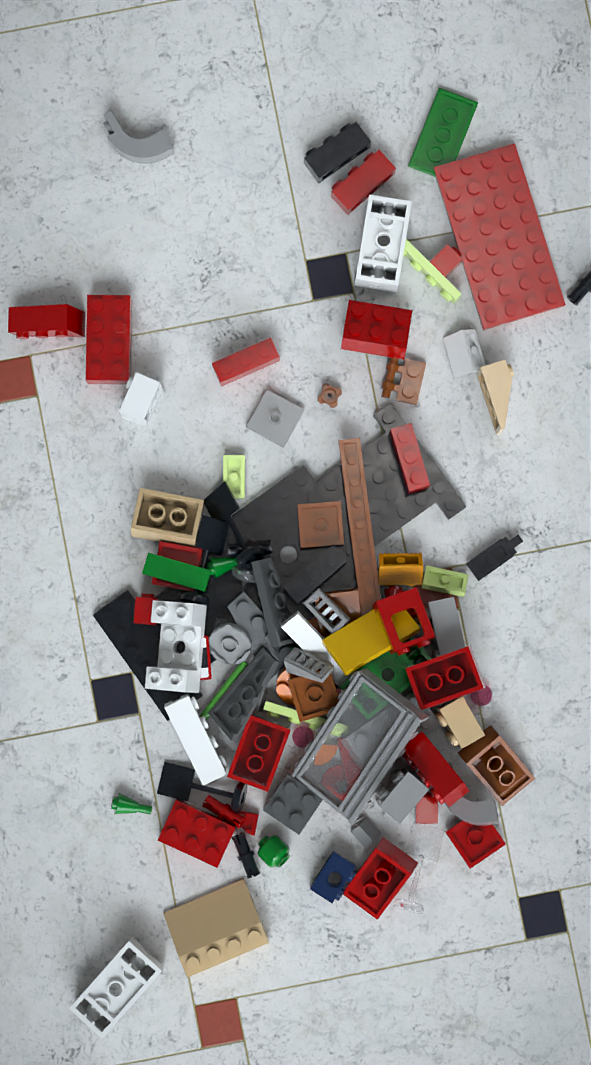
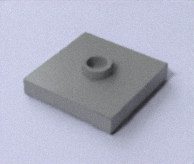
M266 390L246 428L284 448L304 409Z

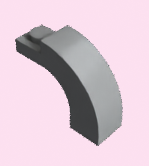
M112 111L104 114L106 122L103 124L107 132L111 134L107 136L108 142L123 158L132 162L147 164L164 160L174 154L173 148L162 130L148 138H132L122 130Z
M462 797L452 806H447L456 817L473 825L500 823L494 799L474 802Z

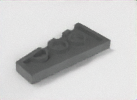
M267 558L251 562L272 648L295 642L281 628V624L293 614L290 615L286 604L289 601L286 594L281 592L279 588L281 581L272 559Z
M241 590L226 606L236 624L246 629L252 640L251 651L254 657L262 648H265L278 660L279 665L272 676L273 678L285 667L284 659L291 652L290 647L294 645L289 643L272 648L262 610Z
M265 648L259 651L208 713L233 742H237L279 665L278 660Z

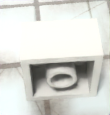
M136 372L134 377L130 376L126 385L128 392L125 397L122 396L120 398L117 408H119L122 418L146 428L163 388L160 382Z

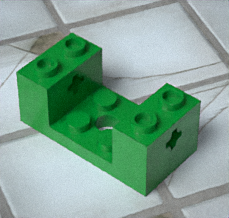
M412 636L402 643L414 640L415 638ZM418 646L410 648V652L400 656L397 653L390 654V651H387L365 664L358 671L367 668L383 680L381 677L382 671L390 668L394 672L393 679L391 681H383L398 693H401L411 685L405 668L432 658L423 648L419 649ZM350 678L339 686L342 690L348 688L351 683L349 681ZM364 682L351 700L367 720L389 703V701Z

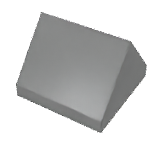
M367 817L350 831L365 848L373 843L381 834Z

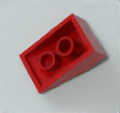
M382 837L348 884L343 895L378 920L412 875L418 862Z

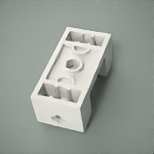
M369 195L355 286L397 293L412 201ZM380 236H387L390 243L387 246H381L378 244L377 239Z
M153 600L151 622L161 624L158 665L157 667H147L145 689L199 693L206 605ZM183 641L185 651L180 654L177 651V644Z
M131 937L94 981L79 995L69 1009L98 1036L103 1038L162 972L164 965L135 938ZM113 983L120 984L122 993L119 995L112 994L110 992V985Z

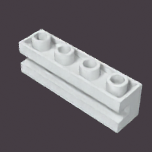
M186 693L180 696V699L164 704V708L202 785L226 775L225 768L228 767V764L223 754L219 756L216 748L219 746L213 735L209 736L206 730L209 728L205 717H200L197 709L200 707L195 697L190 698L189 694Z

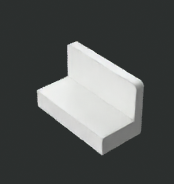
M476 329L461 330L444 337L454 378L477 373L480 367L485 366Z

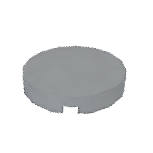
M220 624L214 628L209 637L210 653L223 664H240L247 659L251 652V637L246 629L238 624Z

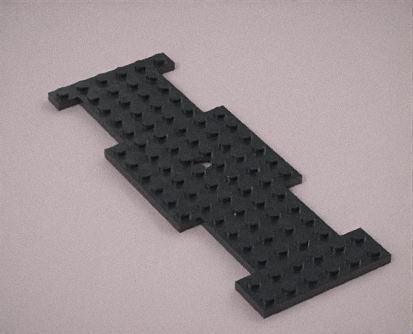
M391 403L374 414L373 417L385 433L362 449L375 547L435 503L448 520L465 509L466 506L417 438L430 486L429 488L408 494L389 433L390 429L405 425L406 423ZM303 465L231 516L245 542L247 540L252 542L271 540L272 554H265L264 559L271 558L281 581L279 588L281 592L286 594L289 601L286 605L290 615L299 611L307 621L313 618L314 614L303 603L314 592L297 605L283 587L331 546L300 547L297 504L341 501L344 545H337L335 547L344 556L347 563L318 588L323 592L353 589L357 586L341 465L317 482ZM230 525L222 555L209 552L210 558L229 557L227 544L239 543ZM290 546L297 551V558L294 562L285 563L281 560L280 552L284 547ZM234 566L233 569L216 579L213 575H210L206 592L199 591V594L205 595L210 599L209 606L206 608L204 636L210 637L214 628L220 624H236L226 604L241 590L263 612L256 580L253 575V567L239 569L238 566ZM167 588L154 597L158 598L159 601L190 603L179 599L181 592L184 591L179 589ZM127 590L93 614V617L145 689L147 667H157L161 624H135V599ZM183 641L177 644V651L180 654L185 651ZM210 653V662L213 663L216 659ZM145 689L167 721L170 718L164 708V704L170 701L174 702L186 693L189 694L190 698L195 697L196 701L203 696L200 690L199 693Z

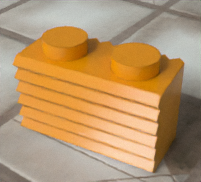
M380 553L378 562L379 585L388 587L394 585H422V553Z

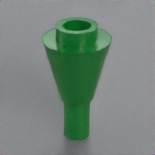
M237 557L209 558V562L206 564L207 570H211V575L216 579L233 569L234 566H237Z
M118 793L117 797L113 796L111 809L114 810V814L139 812L151 815L152 806L139 804V802Z

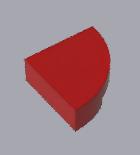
M241 811L240 814L247 817L246 821H242L244 822L242 829L248 834L255 836L259 814Z

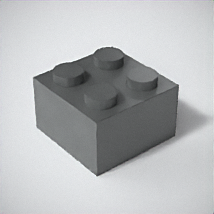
M287 772L264 806L263 811L300 835L323 799Z

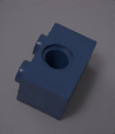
M333 850L312 882L310 890L330 903H333L335 899L339 901L345 891L342 887L346 881L351 882L357 872L354 870L356 865ZM332 872H337L341 875L338 883H331L328 880Z

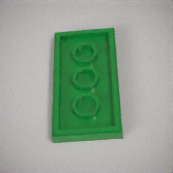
M439 88L408 167L435 177L434 167L456 161L478 102Z

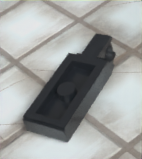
M519 535L510 541L507 537L500 539L467 562L466 565L477 581H480L511 559L517 553L514 548L521 544L523 540Z

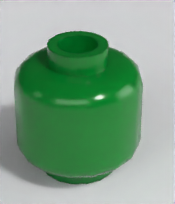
M278 835L265 836L258 843L260 847L257 852L258 856L270 868L281 867L290 857L288 854L290 851L289 846Z

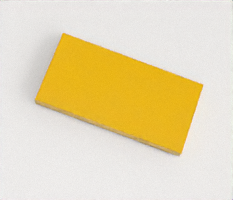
M374 609L322 640V644L346 676L391 649L379 614L375 613ZM406 610L391 616L401 642L420 632V627Z

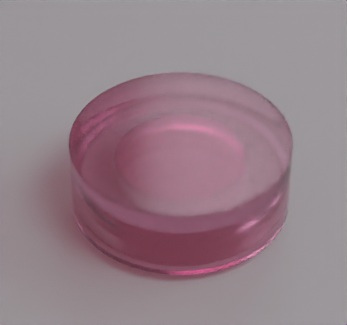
M485 685L484 689L470 693V698L474 704L485 706L491 701L492 691L487 685Z
M300 726L294 730L292 739L296 746L306 748L308 743L314 740V734L309 727Z

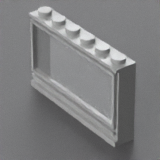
M367 668L355 671L349 679L350 685L339 694L338 704L333 706L327 713V721L318 727L316 738L308 743L304 750L306 751L304 757H301L295 763V771L291 775L344 816L351 825L362 819L361 812L372 803L371 797L382 788V781L385 776L394 770V762L405 753L406 748L404 747L409 740L417 735L418 731L416 729L420 723L426 721L429 717Z

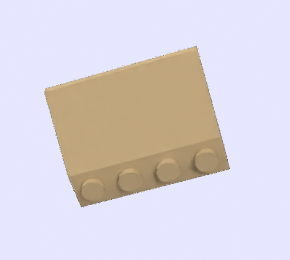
M244 879L163 913L187 978L269 943V937Z

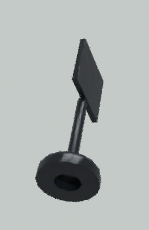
M223 482L204 499V505L211 518L223 522L227 519L243 549L236 558L238 568H251V562L263 560L265 552L259 546L247 547L231 517L240 507L227 483Z
M202 515L195 542V547L204 549L200 568L204 569L206 568L209 552L222 555L229 528L228 523L206 515ZM194 589V592L182 591L179 597L183 601L209 606L210 602L207 596L199 594V590Z
M164 762L157 794L188 801L191 788L232 798L231 809L238 813L241 812L246 799L247 784L239 782L233 793L193 783L195 769Z

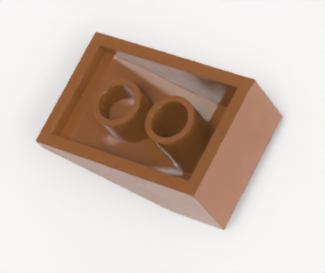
M490 725L483 731L485 736L462 748L458 754L500 805L503 806L530 784L535 777Z

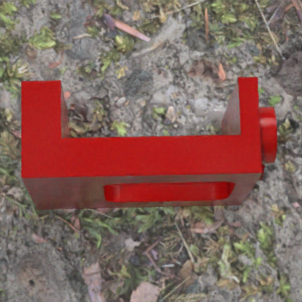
M417 587L375 601L372 605L375 613L379 614L390 643V654L397 653L400 656L410 652L411 647L418 646L419 649L426 647L435 638ZM412 608L416 611L424 635L402 643L399 640L391 616Z

